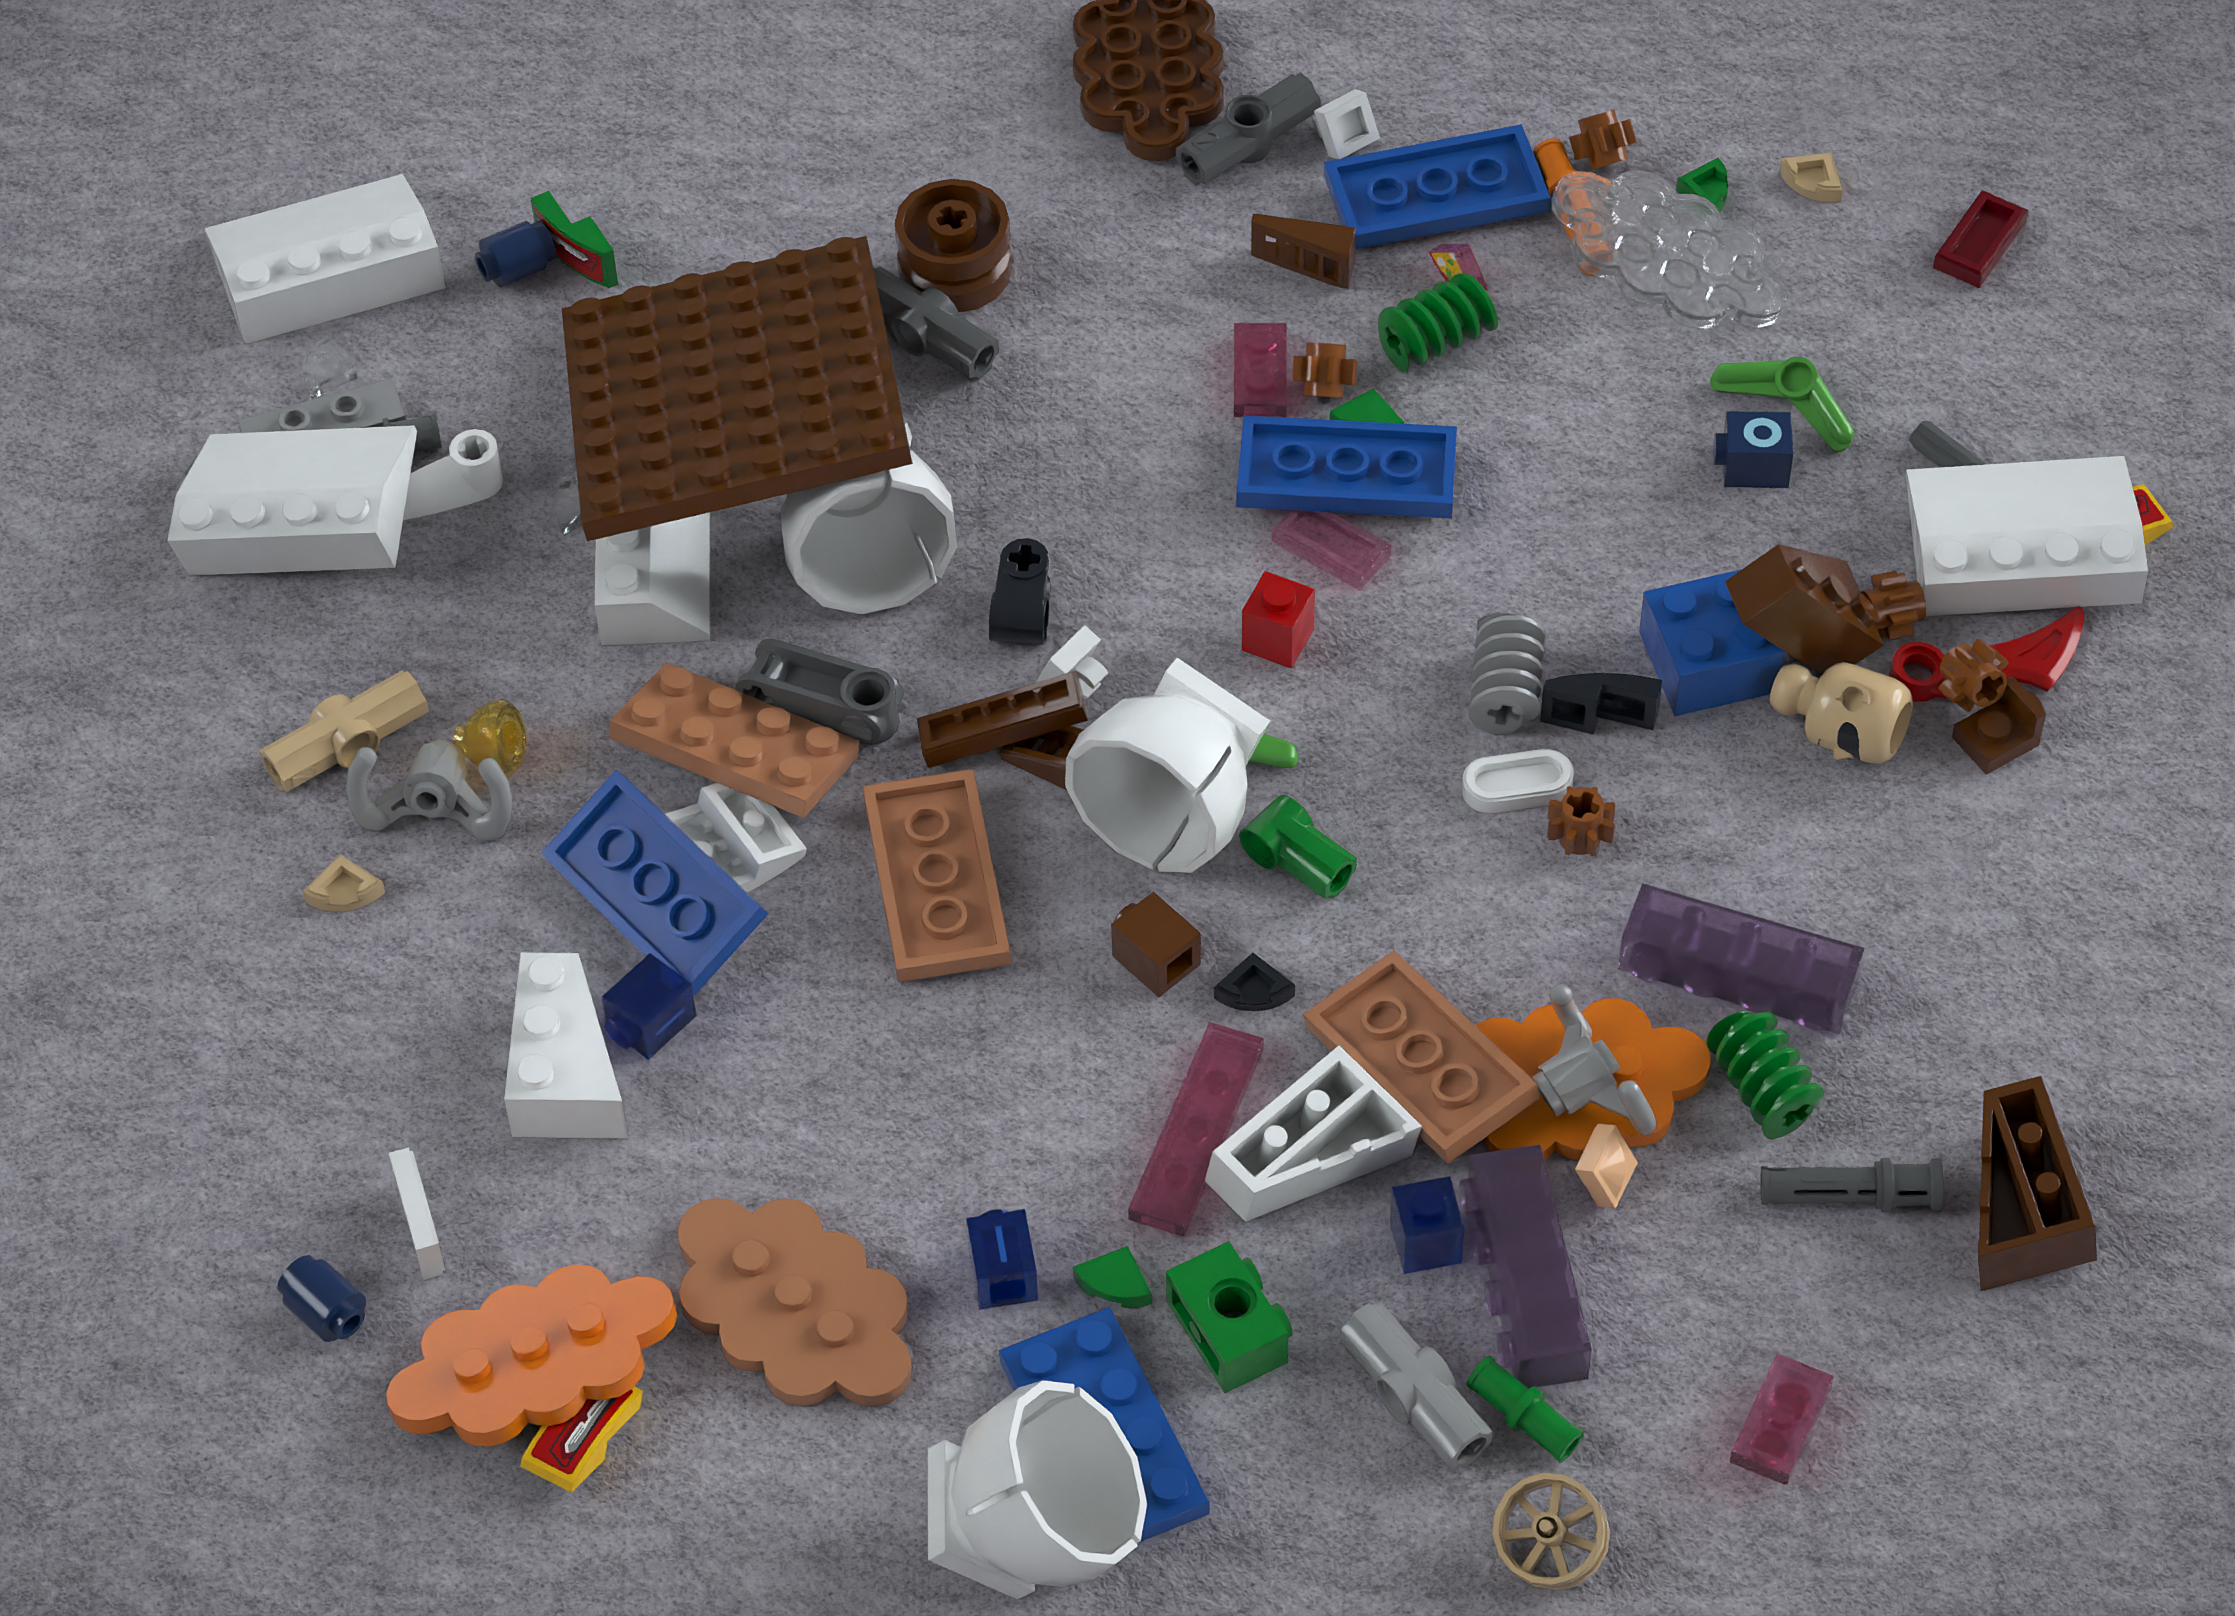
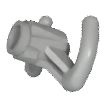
M436 740L423 745L417 757L413 759L407 776L376 801H372L369 798L367 791L368 777L377 760L375 751L369 747H362L356 753L349 766L346 781L348 804L356 822L361 827L369 830H383L401 816L423 815L429 818L445 817L458 820L476 838L482 841L499 839L505 834L512 816V795L509 783L498 762L493 758H486L480 762L478 769L491 797V810L489 811L465 781L469 767L468 763L465 762L463 752L458 746L448 741Z
M1562 983L1553 986L1550 990L1549 998L1566 1031L1560 1052L1538 1067L1540 1072L1531 1077L1538 1084L1539 1092L1556 1117L1564 1112L1571 1115L1591 1102L1628 1118L1639 1134L1645 1136L1652 1134L1656 1129V1119L1640 1087L1636 1082L1629 1080L1622 1082L1619 1089L1616 1087L1617 1082L1612 1074L1621 1069L1617 1060L1602 1039L1592 1045L1590 1040L1592 1029L1574 1002L1569 986Z

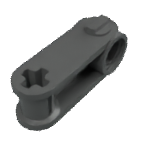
M769 638L762 640L755 650L756 661L749 673L743 674L736 683L735 690L782 708L822 726L829 727L839 733L859 740L861 744L874 745L883 743L892 738L898 731L900 723L898 706L903 698L904 691L898 679H894L887 672L879 668L867 667Z

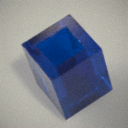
M651 953L601 997L606 1019L604 1027L608 1035L620 1047L624 1049L632 1047L648 1060L697 1016L692 984Z
M1442 1177L1392 1187L1390 1227L1403 1274L1461 1264L1465 1226L1451 1177Z
M995 1209L987 1211L980 1216L966 1218L968 1250L979 1310L1038 1301L1037 1269L1025 1209L1015 1211Z

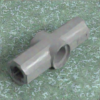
M1368 1303L1352 1314L1349 1321L1340 1329V1340L1375 1380L1377 1393L1388 1412L1401 1424L1411 1422L1450 1469L1455 1467L1463 1469L1478 1459L1483 1450L1492 1442L1493 1431L1456 1390L1453 1374L1443 1358L1429 1346L1421 1349L1382 1303L1377 1305Z

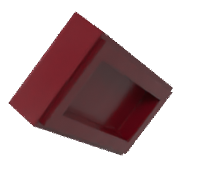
M1982 190L1936 253L1933 268L1980 288L2025 225L2029 210Z

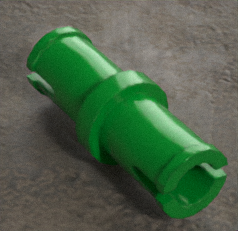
M1491 1355L1483 1359L1470 1374L1466 1386L1470 1390H1474L1506 1416L1504 1423L1514 1432L1520 1429L1551 1453L1559 1463L1566 1460L1580 1444L1584 1437V1432L1580 1428H1576L1544 1402L1545 1394L1536 1386L1528 1389L1500 1366Z

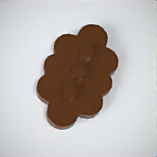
M1096 0L1082 6L1074 15L1073 38L1078 47L1073 56V75L1076 82L1083 87L1080 96V110L1084 120L1092 127L1101 131L1122 132L1126 148L1136 157L1148 161H1162L1175 157L1176 148L1188 141L1189 127L1210 123L1220 115L1224 106V86L1219 78L1223 71L1224 51L1221 44L1214 38L1215 13L1212 6L1205 0Z

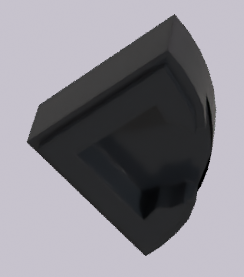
M1251 953L1214 987L1215 1000L1228 1007L1243 1011L1272 1009L1288 1002L1295 996V984L1254 953Z

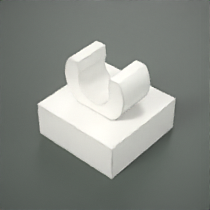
M1354 89L1314 110L1315 116H1313V120L1319 137L1323 138L1328 157L1334 159L1344 158L1380 139L1366 92Z
M1084 625L1049 659L1036 682L1076 671L1081 684L1083 698L1087 700L1100 687V681L1108 674L1100 662L1091 658L1101 639Z

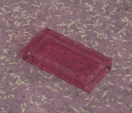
M1290 510L1272 530V542L1359 591L1391 557L1390 544L1331 512Z

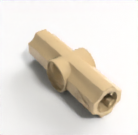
M400 671L352 699L344 694L333 695L316 706L309 717V723L259 750L262 763L278 789L288 792L336 764L349 768L356 753L362 747L372 748L376 752L380 739L429 712L427 700L423 696L418 683L408 671Z

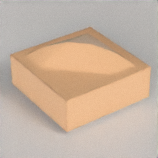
M1597 1124L1575 1171L1598 1207L1616 1209L1638 1162L1615 1125Z

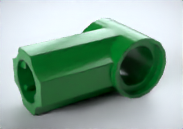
M1286 795L1277 796L1239 833L1243 849L1257 864L1267 869H1274L1279 865L1324 899L1329 896L1335 898L1347 886L1349 879L1357 868V858L1314 828L1313 821L1304 807Z

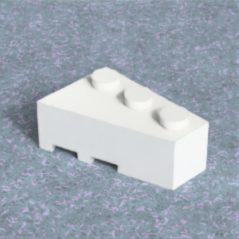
M521 952L504 1096L512 1137L629 1139L622 1099L579 953Z
M1337 1046L1212 1152L1205 1182L1247 1222L1412 1156L1422 1125L1340 1046Z

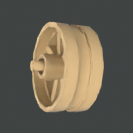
M1540 1473L1520 1480L1504 1494L1495 1511L1492 1534L1498 1555L1519 1579L1537 1589L1561 1591L1581 1585L1597 1572L1608 1552L1610 1528L1603 1507L1583 1484L1566 1475ZM1552 1487L1548 1512L1540 1513L1526 1499V1496L1535 1490ZM1564 1488L1579 1494L1587 1502V1504L1562 1519L1559 1518ZM1518 1503L1533 1519L1531 1528L1507 1530L1509 1517ZM1594 1514L1597 1526L1595 1543L1571 1534L1569 1528ZM1537 1539V1543L1520 1567L1512 1557L1507 1542ZM1569 1544L1591 1552L1585 1562L1571 1573L1563 1553V1549ZM1547 1549L1552 1551L1559 1577H1541L1531 1574Z

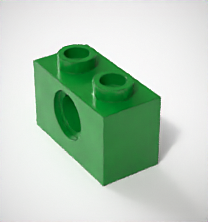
M1230 1241L1166 1271V1302L1224 1393L1287 1364L1288 1338L1293 1335L1291 1323L1283 1308L1278 1303L1270 1305L1261 1291L1263 1290V1283L1254 1263L1248 1257L1241 1260ZM1227 1311H1237L1244 1315L1237 1318H1228L1221 1314Z

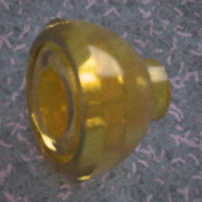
M493 700L477 708L469 716L466 724H459L455 728L453 743L461 749L464 756L468 757L476 767L479 768L482 760L493 758L498 762L505 776L509 777L518 771L525 757L527 746L525 724L520 712L509 700Z

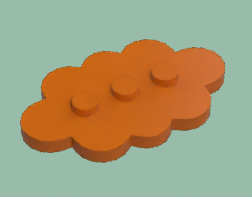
M1604 998L1593 1002L1581 1012L1592 1029V1037L1590 1039L1592 1045L1602 1039L1617 1060L1621 1069L1612 1075L1617 1082L1616 1087L1618 1089L1620 1084L1627 1080L1636 1082L1654 1113L1656 1119L1655 1131L1650 1135H1641L1635 1130L1628 1118L1591 1102L1571 1115L1564 1112L1556 1117L1540 1094V1098L1489 1134L1483 1141L1491 1155L1500 1162L1513 1167L1537 1165L1544 1162L1554 1152L1566 1158L1579 1161L1597 1124L1615 1125L1628 1147H1645L1661 1140L1670 1129L1673 1122L1674 1102L1695 1096L1706 1085L1710 1074L1711 1058L1710 1051L1704 1040L1694 1032L1680 1027L1652 1029L1645 1012L1632 1002L1620 998ZM1552 1005L1536 1008L1526 1017L1523 1023L1508 1018H1490L1475 1025L1530 1077L1540 1072L1538 1068L1540 1065L1560 1052L1566 1031Z
M577 1264L553 1271L537 1287L518 1284L502 1287L491 1293L479 1310L461 1309L448 1312L429 1325L424 1331L420 1342L424 1359L399 1371L389 1383L386 1398L391 1417L399 1428L416 1434H429L453 1426L455 1432L463 1441L474 1446L485 1447L509 1441L516 1437L528 1423L542 1426L564 1423L579 1412L587 1399L607 1400L619 1397L637 1384L645 1368L641 1350L662 1340L674 1328L677 1312L672 1292L664 1282L646 1276H635L611 1284L601 1270L590 1265Z

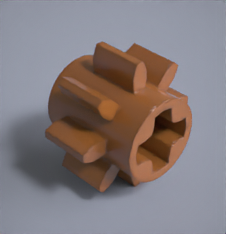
M1615 109L1578 120L1581 133L1569 137L1575 160L1588 157L1591 170L1627 160L1628 156L1625 146L1637 143L1631 119L1618 122Z
M1307 343L1306 356H1293L1292 381L1304 383L1303 396L1343 399L1344 385L1356 386L1357 360L1345 359L1346 345Z
M1897 571L1872 575L1873 589L1863 590L1861 594L1871 602L1878 613L1879 622L1875 626L1879 630L1880 637H1887L1891 641L1914 636L1912 623L1923 621L1926 616V601L1920 584L1916 580L1907 582L1906 574H1898Z
M1978 638L1972 646L1969 644L1956 645L1945 654L1941 661L1940 673L1946 680L1940 684L1938 689L1966 712H1970L1974 705L1979 707L1990 706L2001 698L2006 689L2007 678L2001 670L2009 662L1994 648H1991Z
M1569 786L1562 802L1558 800L1549 801L1547 818L1550 821L1548 822L1547 838L1548 840L1559 839L1561 846L1565 849V854L1568 856L1571 853L1596 856V849L1600 841L1612 843L1614 840L1615 823L1613 821L1615 803H1604L1600 794L1597 793L1598 788L1596 787L1592 789L1583 787L1574 789Z

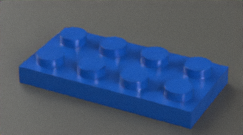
M1522 124L1324 162V178L1342 226L1356 228L1355 249L1550 212L1551 197Z
M1244 415L1236 507L1452 519L1457 426Z
M618 770L611 774L540 853L671 982L690 998L697 994L769 914Z
M1110 1307L999 1350L1000 1363L1014 1391L1019 1387L1042 1380L1074 1384V1389L1082 1388L1113 1415L1137 1456L1145 1491L1147 1508L1140 1542L1210 1514V1502Z

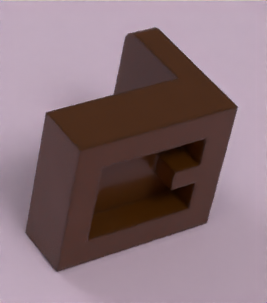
M2010 677L2007 679L2006 689L1998 701L1954 724L1952 738L1987 775L2039 746L2046 713L2037 695L2030 690H2025L2014 677Z

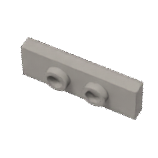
M389 378L238 420L241 433L383 427V418H388V422L391 423L406 420V416L393 380Z

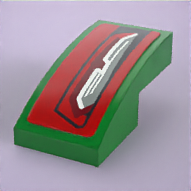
M550 191L530 198L534 222L541 221L546 226L554 242L558 259L578 274L607 288L618 285L614 250L591 216L571 223Z

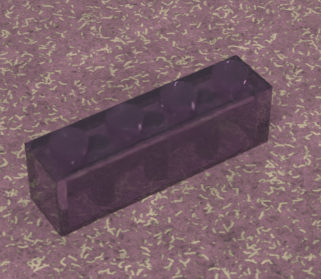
M1642 883L1622 935L1618 969L1632 973L1635 977L1645 981L1657 980L1687 989L1690 993L1699 997H1714L1735 1003L1754 1013L1768 1011L1774 1013L1775 1016L1796 1021L1811 1030H1826L1840 1034L1859 981L1865 948Z
M1540 1144L1470 1155L1469 1176L1467 1179L1460 1180V1195L1465 1215L1475 1214L1478 1229L1472 1230V1245L1476 1263L1478 1266L1487 1264L1490 1280L1484 1282L1488 1314L1490 1317L1499 1316L1503 1332L1496 1335L1501 1366L1504 1369L1512 1368L1513 1376L1528 1389L1533 1386L1542 1387L1588 1380L1592 1348Z

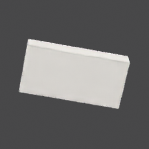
M409 1147L390 1152L389 1157L423 1281L442 1276L445 1266L414 1153L409 1150Z

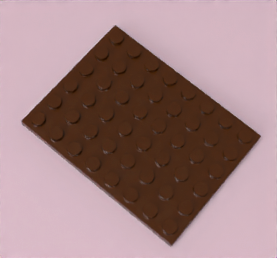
M867 236L859 238L840 237L830 241L825 246L804 251L790 249L781 252L775 258L754 263L740 261L727 266L724 270L703 275L697 273L685 274L675 279L674 282L653 287L645 285L635 286L627 289L623 294L603 299L584 298L575 302L572 306L562 308L581 523L587 542L913 464Z

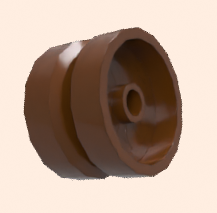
M946 179L935 181L911 192L898 207L894 224L898 247V274L901 280L921 292H924L927 288H936L942 291L954 303L958 313L979 309L997 299L1009 283L1012 259L1009 245V215L1005 203L992 189L968 180Z

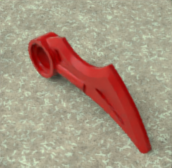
M2077 606L2058 620L2035 632L2006 642L1989 645L2008 660L2009 664L2001 670L2006 675V678L2014 677L2020 683H2026L2048 692L2060 679L2074 656L2083 628L2084 610ZM1909 642L1902 645L1894 654L1889 677L1906 685L1911 692L1913 702H1926L1935 697L1950 700L1938 689L1940 684L1946 680L1942 677L1939 669L1941 661L1945 656L1941 650L1925 642ZM1909 664H1921L1927 667L1933 676L1926 680L1913 679L1906 674L1904 667Z

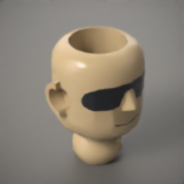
M1844 662L1837 663L1825 670L1820 679L1812 676L1809 670L1801 665H1785L1778 672L1770 693V705L1778 713L1785 716L1797 714L1806 716L1805 733L1807 740L1814 745L1834 751V760L1854 758L1869 764L1884 763L1895 755L1906 734L1913 707L1911 692L1902 682Z

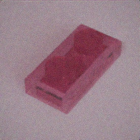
M1234 323V417H1243L1244 415L1287 417V323Z
M1777 1353L1731 1451L1730 1463L1787 1486L1832 1388L1834 1376Z

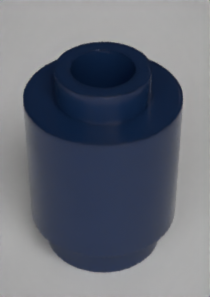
M523 221L485 237L479 241L480 251L475 253V261L484 280L487 282L493 280L500 288L546 269L547 262L556 259L554 242L546 226L541 221L532 224L528 221Z
M310 1255L302 1256L292 1262L282 1273L277 1289L283 1295V1304L323 1341L331 1342L337 1339H346L360 1328L365 1318L366 1298L327 1261L323 1259L315 1260Z

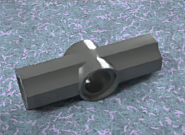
M1301 72L1296 76L1291 74L1258 96L1251 94L1238 96L1228 103L1224 118L1176 148V160L1183 169L1185 177L1196 186L1200 183L1206 184L1239 162L1256 163L1263 160L1269 154L1271 141L1315 114L1314 110L1321 107V99L1316 93L1312 81Z
M881 266L874 267L885 325L890 328L893 337L905 351L914 356H922L924 353L929 352L968 378L976 377L980 379L991 369L992 363L999 353L998 340L959 316L958 310L947 295L936 288H927L924 292H921Z

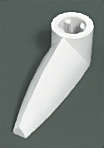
M478 429L466 430L456 435L451 441L449 456L410 473L403 520L451 510L494 496L502 487L503 476L496 439L492 434Z

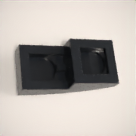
M1585 673L1548 679L1543 687L1540 722L1593 735L1599 718L1654 730L1659 713L1662 680L1620 673Z

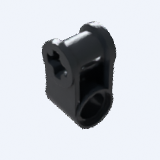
M1029 538L1017 539L1008 543L1002 550L996 589L992 594L990 604V641L1042 645L1046 643L1051 583L1048 577L1049 556L1045 546L1037 540Z

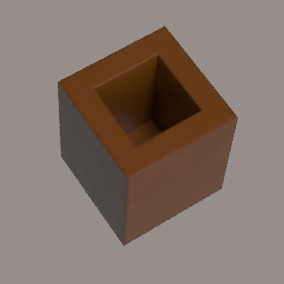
M1154 891L1138 904L1131 903L1124 907L1111 924L1112 956L1157 997L1162 996L1201 965V933Z

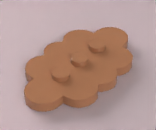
M713 1198L700 1201L690 1207L680 1219L677 1231L682 1257L691 1267L682 1278L679 1289L683 1315L691 1326L704 1333L718 1334L720 1336L723 1356L732 1366L743 1371L764 1372L767 1387L773 1395L789 1405L804 1407L818 1404L838 1391L846 1399L857 1405L876 1407L889 1404L903 1394L910 1384L912 1375L909 1349L898 1336L906 1324L909 1311L905 1287L896 1276L884 1270L867 1268L864 1247L856 1238L842 1232H823L820 1217L811 1206L800 1200L787 1198L769 1201L753 1213L732 1200Z

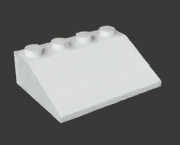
M403 174L204 228L244 344L446 288L435 237L421 204Z
M412 425L210 434L176 494L167 541L189 576L395 568L417 430Z
M2124 456L1906 470L1917 582L1920 584L1925 596L1926 616L2142 603L2148 566L2142 522Z

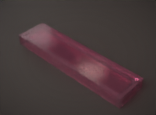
M1212 1022L1208 1023L1128 1208V1220L1182 1237L1185 1236L1207 1184L1205 1178L1212 1152L1226 1140L1264 1050V1038Z

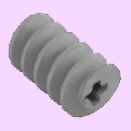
M1496 612L1487 614L1477 620L1478 632L1476 633L1475 642L1476 650L1474 653L1469 718L1476 727L1484 732L1493 735H1505L1519 730L1523 723L1533 720L1539 714L1540 701L1538 698L1541 695V683L1539 680L1542 678L1543 666L1541 662L1544 658V648L1542 645L1545 643L1546 631L1540 623L1531 618Z

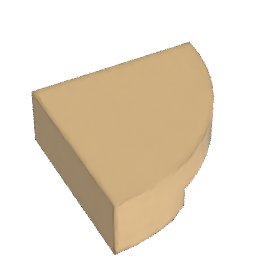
M1832 153L1781 158L1779 171L1784 181L1794 191L1804 197L1820 202H1841L1843 189Z
M340 854L302 892L305 903L324 911L344 912L359 909L373 903L385 894L383 881Z

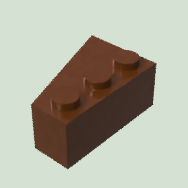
M1778 544L1725 581L1743 625L1821 675L1825 670L1837 663L1844 662L1855 665L1884 645L1875 626L1879 622L1878 613L1871 602L1861 594L1848 562L1845 560Z
M2042 1076L1985 1090L1983 1094L1982 1170L1978 1240L1980 1290L1984 1291L2097 1261L2096 1226Z

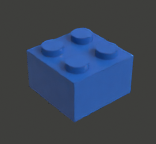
M1740 570L1643 592L1639 633L1656 674L1662 680V688L1674 717L1770 695L1774 680L1784 665L1785 651L1742 624L1725 583L1727 579Z

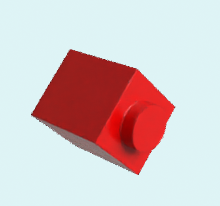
M1264 571L1242 609V651L1292 669L1314 630L1315 589Z

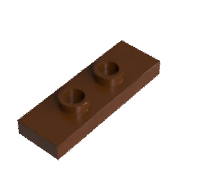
M1076 671L917 718L922 755L928 768L974 754H982L994 748L1028 738H1036L1048 732L1088 721L1082 688Z

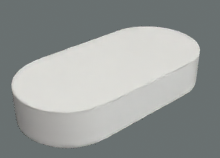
M1550 749L1482 757L1474 760L1466 767L1462 779V795L1471 808L1482 813L1492 814L1549 806L1550 800L1562 802L1567 792V787L1573 786L1574 770L1570 760L1565 755Z

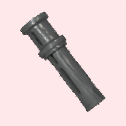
M1881 1158L1880 1161L1874 1162V1167L1768 1168L1767 1166H1761V1204L1874 1203L1875 1209H1881V1212H1891L1893 1206H1930L1932 1212H1941L1944 1197L1941 1158H1932L1929 1164H1892L1890 1158Z

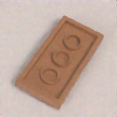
M667 662L610 720L609 738L802 818L807 816L858 758L859 740Z
M974 769L862 786L898 982L1011 965V952Z
M1394 950L1303 1013L1306 1028L1331 1052L1337 1046H1340L1422 1125L1419 1137L1447 1164L1540 1098L1538 1084Z

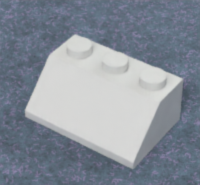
M710 512L596 539L595 611L601 646L710 641Z

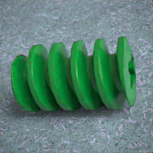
M1464 272L1455 274L1449 282L1442 281L1435 284L1432 290L1428 289L1418 292L1414 299L1406 298L1401 300L1396 307L1383 309L1379 314L1377 324L1381 345L1389 360L1402 372H1408V355L1414 363L1423 365L1428 360L1427 349L1434 356L1440 357L1446 351L1445 341L1452 348H1458L1463 343V334L1469 339L1475 340L1481 334L1480 325L1487 331H1493L1497 328L1498 316L1495 306L1483 286L1473 276Z
M1739 1011L1728 1015L1712 1027L1708 1032L1705 1041L1709 1051L1716 1054L1717 1063L1722 1070L1727 1072L1730 1084L1739 1090L1738 1093L1741 1101L1750 1108L1754 1121L1762 1126L1764 1136L1771 1140L1783 1137L1795 1131L1806 1121L1813 1112L1814 1107L1822 1100L1824 1090L1820 1084H1809L1813 1077L1812 1071L1808 1066L1798 1065L1801 1057L1796 1048H1786L1789 1037L1786 1031L1781 1029L1775 1030L1778 1022L1774 1013L1767 1011L1753 1015L1748 1011Z

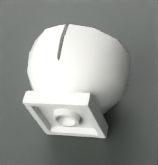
M905 423L906 432H907V437H908V442H909V447H910V445H911V440H912V435H911L910 429H909V427H908V424ZM910 450L913 462L911 465L797 491L787 495L780 509L786 565L796 583L821 606L857 614H866L907 604L936 584V576L942 578L957 549L951 494L937 474L912 450ZM924 546L926 547V549H927V551H928L930 557L932 558V562H931V560H930V558H929V556H928V554H927V552H926Z
M1176 658L1166 670L1154 695L1121 700L1079 734L1066 758L1065 787L1083 822L1117 853L1152 870L1158 866L1159 872L1192 873L1213 858L1232 840L1245 812L1247 792L1245 767L1268 727L1270 720L1179 658ZM1178 839V841H1177V843L1175 844V846H1174V848L1172 849V851L1167 855V853L1170 851V849L1172 848V846L1174 845V843H1175L1176 840Z
M1042 1380L1019 1387L967 1428L962 1447L943 1440L928 1448V1560L1008 1596L1020 1599L1034 1592L1035 1584L1063 1587L1093 1580L1135 1549L1138 1546L1137 1543L1141 1541L1147 1501L1137 1456L1113 1415L1082 1388L1074 1389V1384Z

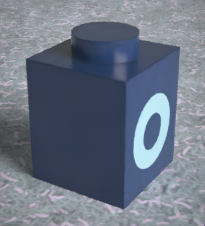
M1726 411L1724 433H1715L1713 442L1714 465H1723L1724 487L1789 488L1794 455L1791 412Z

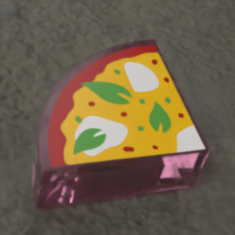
M1440 244L1428 251L1434 266L1445 281L1449 282L1455 274L1465 272L1473 276L1488 291L1487 284L1470 245Z

